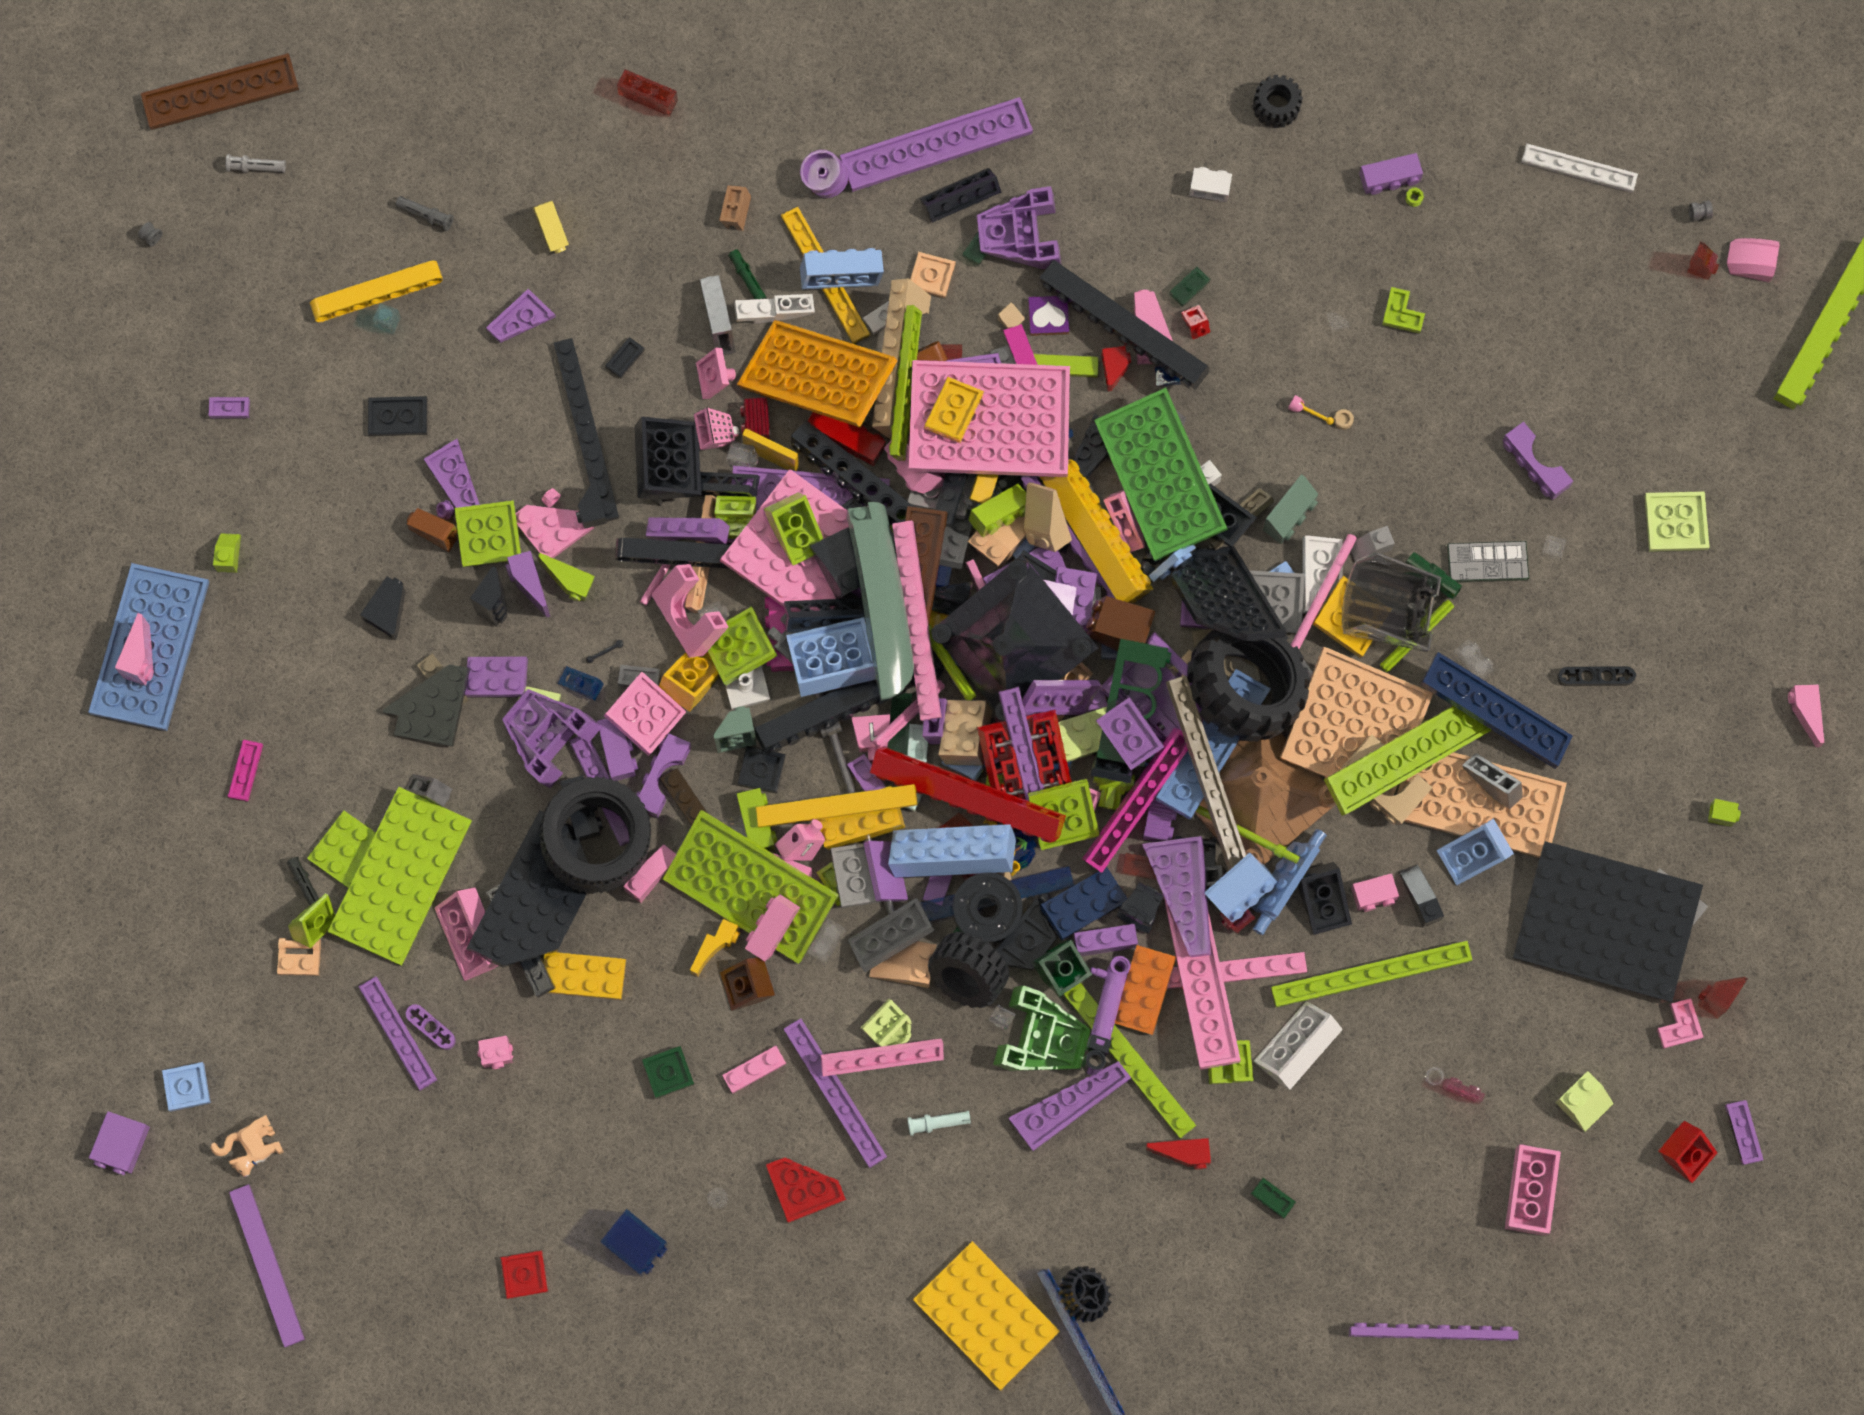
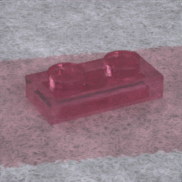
M1453 1077L1444 1080L1441 1089L1478 1104L1483 1101L1485 1094L1481 1092L1480 1088L1473 1085L1469 1087L1462 1085V1081Z

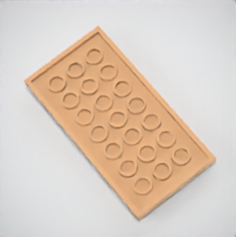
M1453 752L1417 773L1433 788L1406 818L1405 822L1461 837L1494 818L1512 851L1540 858L1544 841L1552 843L1567 783L1493 763L1522 782L1523 798L1511 809H1508L1494 800L1463 768L1462 765L1471 758L1469 756ZM1413 776L1399 784L1397 794L1401 792Z

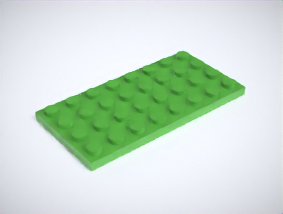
M1167 388L1094 420L1155 562L1172 555L1179 549H1185L1228 530Z

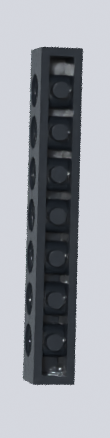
M806 420L791 435L792 448L798 453H803L811 464L819 466L826 476H831L835 479L838 486L850 491L854 499L857 501L861 500L866 504L865 506H868V502L889 503L891 506L885 507L889 524L905 522V519H898L897 516L904 515L906 517L907 507L914 506L809 421ZM809 443H814V444H816L817 446H815V447H809L808 444H809ZM829 455L831 458L824 459L822 456ZM844 467L846 470L839 471L837 468ZM853 479H859V480H861V482H860V483H854V482H852V480H853ZM874 491L876 494L869 495L867 494V492Z

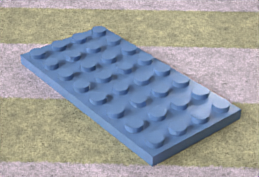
M131 563L88 712L90 715L164 731L168 730L208 589V579ZM138 613L142 614L149 623L151 633L152 670H154L152 679L147 681L146 686L124 679L115 668Z

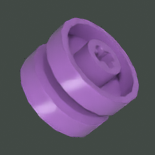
M828 150L811 152L801 164L800 175L802 181L815 195L821 198L837 196L848 183L849 174L847 167L834 153Z

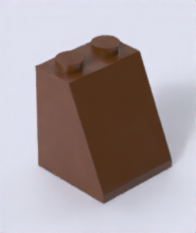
M1109 596L1095 601L1092 607L1094 612L1086 625V628H1088L1087 633L1092 639L1117 652L1121 638L1146 643L1155 611Z

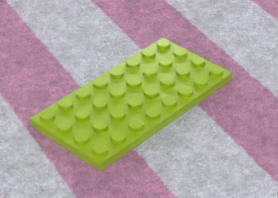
M398 787L330 925L328 933L402 966L472 820Z
M703 810L699 812L663 878L669 884L738 925L748 933H751V931L755 932L758 925H756V922L762 914L765 915L767 912L766 905L772 897L776 898L778 895L784 896L799 906L800 909L776 950L798 964L805 956L839 895Z

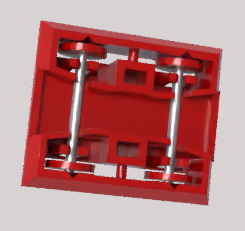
M1056 710L1026 716L1033 742V751L1038 764L1039 777L1044 789L1071 783ZM1006 721L977 727L990 787L1025 800L1022 780L1016 762V753L1010 741ZM1043 721H1047V722H1044L1045 732H1044L1043 725H1042V722H1043ZM1045 737H1047L1049 746H1054L1055 756H1051ZM993 758H998V759H999V764H1000V768H999V769H996V768H995V763H994V759H993ZM1057 760L1059 770L1055 771V781L1052 769H1054L1053 761ZM1002 773L1004 784L999 785L997 774Z

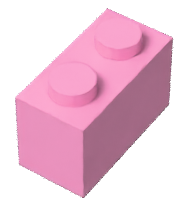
M1392 873L1355 883L1351 887L1358 911L1364 909V912H1369L1376 909L1375 906L1381 904L1384 907L1393 905L1399 897Z

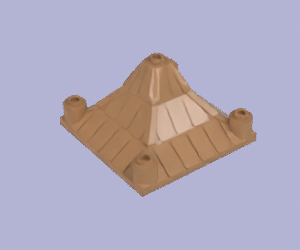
M1282 733L1269 740L1260 739L1258 742L1239 741L1219 773L1237 825L1276 845L1281 844L1286 847L1336 805L1326 783L1318 774L1279 758L1287 740ZM1203 799L1200 806L1208 809L1205 799ZM1195 812V815L1217 838L1212 820ZM1240 835L1246 855L1251 853L1263 865L1275 856L1274 852Z

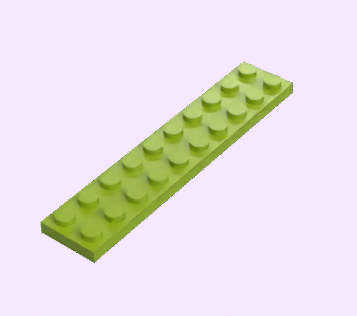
M1451 706L1330 775L1324 781L1343 816L1488 733L1491 729L1456 707Z

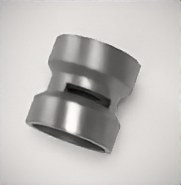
M1703 201L1701 204L1697 202L1689 203L1690 220L1694 222L1702 218L1705 220L1712 219L1713 208L1711 201Z

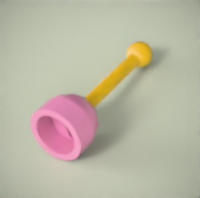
M1296 395L1288 408L1293 412L1304 410L1325 420L1328 425L1334 423L1332 417L1327 418L1305 407L1304 401Z

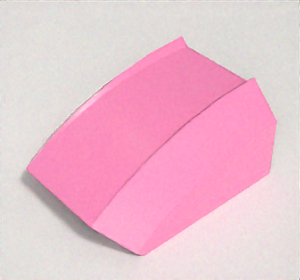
M1753 238L1733 240L1730 242L1727 260L1730 274L1770 282L1776 269L1779 242Z

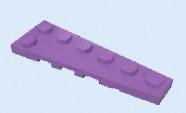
M1118 1061L1101 1070L1098 1074L1087 1077L1071 1087L1011 1116L1009 1121L1030 1149L1035 1151L1129 1081L1131 1077Z

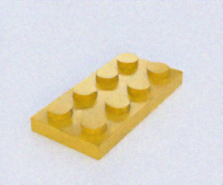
M558 952L545 954L544 964L556 987L548 993L622 1000L626 959Z

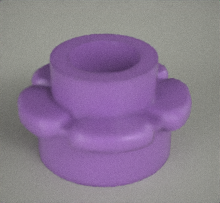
M448 500L438 503L436 508L437 515L440 518H446V520L450 519L454 514V506Z

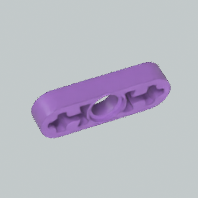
M416 1004L407 1008L406 1017L409 1022L443 1050H449L454 1047L456 1039L453 1033L425 1009ZM412 1010H420L419 1015L424 1019L421 1026L418 1025L421 1023L418 1018L414 1017L411 1019ZM428 1022L436 1023V1030L432 1033H428L425 1030ZM440 1032L445 1037L451 1036L449 1038L450 1044L445 1043L442 1045L443 1040L437 1034Z

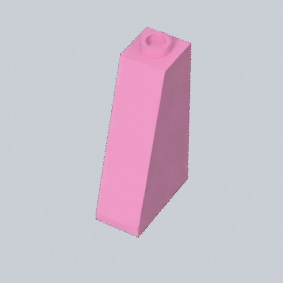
M1139 290L1134 292V315L1172 340L1154 291ZM1137 354V364H1152L1148 357Z

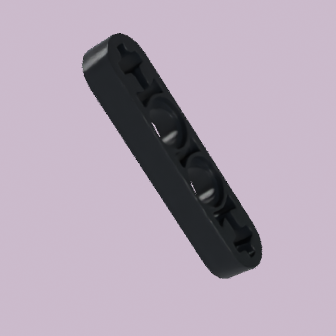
M1628 666L1564 667L1557 675L1558 682L1563 686H1628L1636 678L1634 669ZM1576 671L1578 672V681H1575L1576 677H1571L1569 681H1566V678L1562 677L1565 674V672H1568L1569 676H1575ZM1605 671L1609 672L1612 676V679L1610 681H1604L1601 677V673ZM1615 671L1618 672L1617 675H1623L1625 672H1627V674L1631 675V677L1628 679V681L1625 680V677H1618L1617 681H1615ZM1589 672L1592 675V680L1584 681L1581 674Z

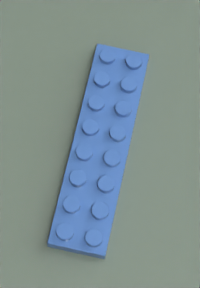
M1235 669L1229 679L1232 688L1241 697L1254 704L1261 705L1270 691V688ZM1203 721L1202 724L1218 772L1220 773L1239 742V736L1235 735L1233 738H1228L1217 732L1218 727L1212 722L1207 724ZM1187 751L1163 785L1155 800L1191 820L1204 796L1189 751Z

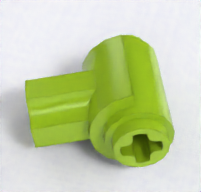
M1132 775L1130 783L1094 776L1093 783L1097 784L1096 786H1099L1101 791L1098 807L1116 810L1120 804L1121 795H1124L1125 792H1128L1133 787L1135 775Z

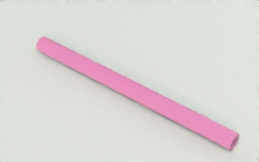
M1347 535L1290 644L1293 648L1297 646L1300 649L1357 540L1354 535Z

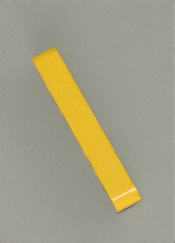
M428 261L315 298L310 301V306L315 321L323 322L437 285L443 281L437 261Z

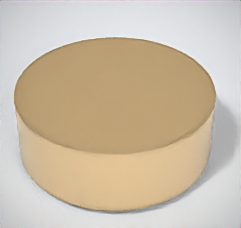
M1342 409L1336 412L1334 424L1337 428L1346 430L1353 424L1354 417L1350 411Z

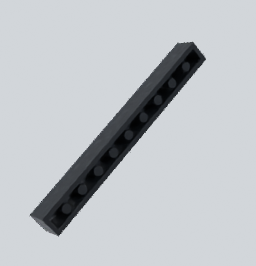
M1053 260L1040 276L1044 290L1057 294V298L1060 301L1070 303L1077 313L1081 314L1083 312L1093 324L1099 323L1108 334H1115L1119 337L1118 340L1122 344L1132 346L1138 355L1148 357L1154 366L1164 368L1166 374L1172 378L1175 376L1180 379V383L1186 388L1191 387L1196 390L1209 374L1207 364L1057 261Z
M932 648L937 679L944 673V665ZM914 671L911 681L896 696L904 694L907 689L916 688ZM877 679L845 686L755 727V736L765 755L769 753L775 754L782 747L795 745L806 736L812 737L823 728L829 729L836 722L849 720L854 714L860 711L866 712L871 706L877 703L883 704L889 699L881 700Z

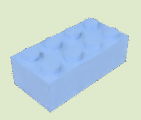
M874 248L864 251L849 249L845 252H838L837 250H829L822 253L809 251L804 253L800 265L802 289L878 286L884 273L882 251Z

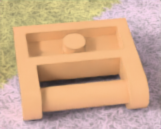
M279 938L278 975L319 976L321 939L309 948L295 940ZM286 948L313 949V954H286Z

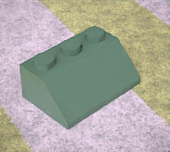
M1300 475L1266 518L1263 531L1281 544L1285 539L1287 541L1290 540L1295 533L1293 531L1295 526H1301L1306 519V512L1308 510L1312 512L1318 504L1316 501L1318 493L1304 475Z
M744 706L736 707L725 717L714 734L717 753L757 745L749 708Z

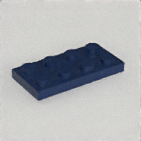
M1106 867L1102 873H1095L1041 904L1040 909L1062 941L1119 908L1128 898Z

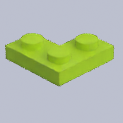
M1391 287L1382 325L1420 334L1425 313L1406 309L1410 291Z

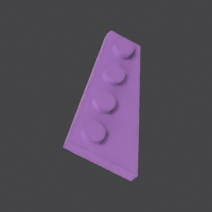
M457 439L424 458L425 463L455 508L480 505Z

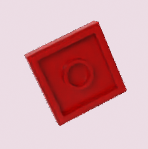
M542 1250L501 1257L506 1299L548 1292Z

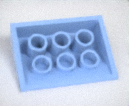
M864 617L786 635L801 697L876 679Z

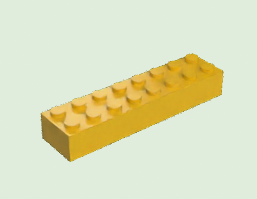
M1068 459L1067 477L1040 476L1046 487L1057 491L1066 520L1114 597L1128 603H1135L1153 590L1150 585L1151 581L1147 575L1143 574L1139 561L1133 558L1129 545L1120 537L1119 529L1111 523L1108 512L1101 507L1098 496L1091 491L1088 480L1081 475L1078 464L1072 459Z

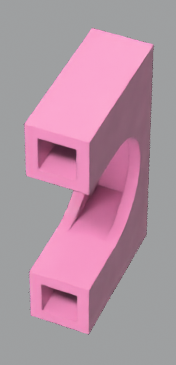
M685 564L675 566L651 595L685 649V652L691 658L704 656L728 629V625L719 611L705 613L695 625L689 621L685 613V599L688 592L700 579L692 566Z

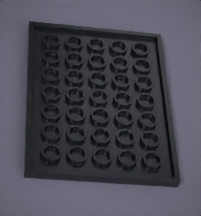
M1544 841L1513 958L1672 1003L1703 885Z

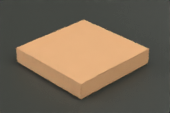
M918 252L910 280L928 294L945 298L956 261Z

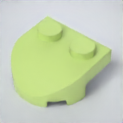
M888 999L866 1021L861 1029L877 1045L883 1047L907 1043L911 1037L912 1023L908 1015L904 1014L891 999Z

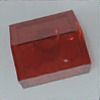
M1739 977L1716 981L1713 985L1708 984L1699 994L1698 999L1700 1001L1697 1005L1718 1019L1727 1012L1746 983L1747 978Z

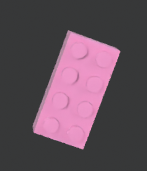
M1526 1145L1516 1147L1505 1229L1542 1236L1550 1234L1560 1151Z

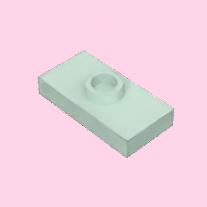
M909 724L907 756L926 762L928 742L922 737L923 725Z

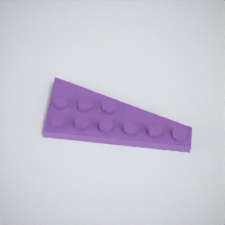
M1200 836L1142 844L1189 956L1192 958L1211 955L1207 896L1204 893L1206 892L1203 838Z

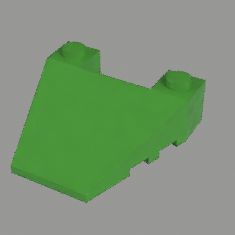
M1023 985L1014 987L1009 1007L1027 1013L1018 1048L1008 1044L999 1045L993 1065L1009 1071L1080 1069L1091 1029L1061 1009V1006L1057 1003H1053L1041 991Z

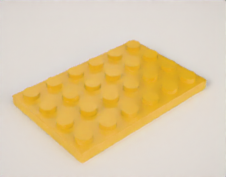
M973 1241L913 1299L1000 1391L1060 1332Z

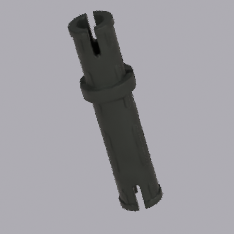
M294 857L287 861V865L294 875V882L298 883L310 906L319 897L308 878L310 876L309 873L305 872L299 858Z

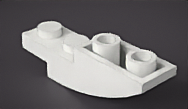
M812 294L774 296L773 299L735 300L734 302L736 321L765 323L774 320L794 319L815 313Z

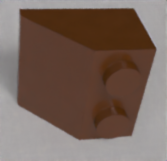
M760 958L745 959L720 972L731 1011L763 1002L775 996L765 961Z

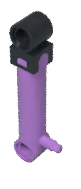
M1117 956L1112 959L1107 967V971L1099 968H1091L1090 970L1095 976L1104 978L1105 982L1091 1035L1085 1049L1087 1055L1082 1061V1068L1089 1075L1098 1074L1106 1063L1105 1057L1109 1052L1111 1035L1127 974L1130 970V963L1123 956ZM1114 966H1120L1123 972L1116 971ZM1089 1059H1095L1098 1062V1066L1091 1065Z

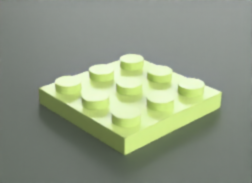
M1705 492L1646 493L1644 495L1649 552L1709 549Z

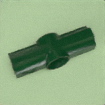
M1415 552L1409 556L1404 564L1405 567L1420 576L1422 581L1432 588L1438 589L1452 600L1463 587L1446 575L1444 570L1434 563H1429Z

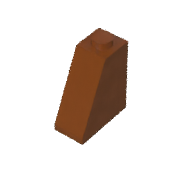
M419 508L415 512H411L407 518L409 530L448 553L459 538L454 524Z

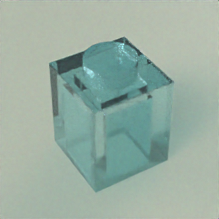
M380 303L373 318V323L376 329L394 334L401 316L398 309Z

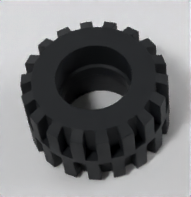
M1274 75L1273 78L1268 76L1265 81L1262 80L1255 91L1253 110H1255L1254 114L1256 117L1260 116L1259 121L1261 123L1265 121V125L1268 127L1270 124H1273V128H1277L1278 125H1281L1282 128L1286 126V123L1290 125L1293 119L1296 120L1303 98L1301 96L1302 91L1298 89L1299 85L1297 82L1293 84V79L1289 78L1288 80L1285 75H1282V77ZM1279 95L1284 97L1288 104L1284 107H1275L1268 102L1267 98Z

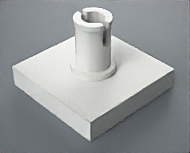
M762 666L747 674H742L739 679L726 686L732 710L740 706L747 707L770 701Z

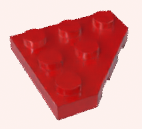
M786 1157L766 1164L788 1223L846 1201L837 1179L798 1164Z

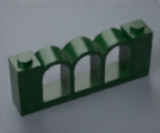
M1124 638L1120 639L1106 713L1116 707L1119 689L1123 688L1147 694L1152 700V709L1148 714L1142 716L1146 720L1154 714L1157 708V699L1152 691L1156 690L1161 684V668H1165V664H1170L1172 653L1168 652V647ZM1125 660L1152 666L1158 674L1156 684L1150 688H1143L1121 683ZM1102 730L1097 757L1125 763ZM1151 757L1143 761L1138 766L1144 767L1146 762H1150Z

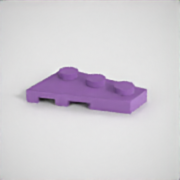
M527 289L490 323L486 329L496 340L502 343L556 316Z

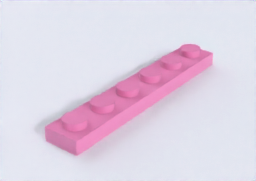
M942 1039L824 1054L821 1055L822 1075L830 1076L944 1060Z

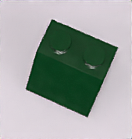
M1072 940L1061 942L1031 962L1040 978L1059 997L1092 975Z

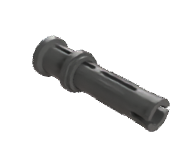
M401 195L396 201L397 208L427 219L429 224L441 226L445 231H448L453 223L454 216L442 213L438 208H428Z

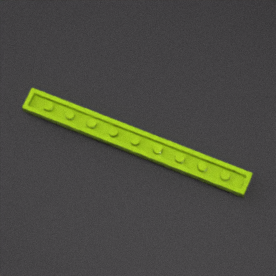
M1468 941L1273 986L1271 987L1275 1007L1277 1008L1472 962L1473 959Z
M1079 983L1063 995L1092 1030L1098 1004L1084 986ZM1114 1025L1109 1052L1117 1062H1120L1130 1075L1132 1081L1179 1139H1181L1196 1127L1195 1123Z

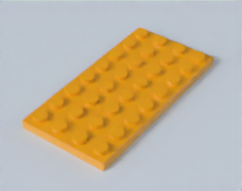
M774 320L737 385L741 389L860 427L896 365L897 359L894 356Z

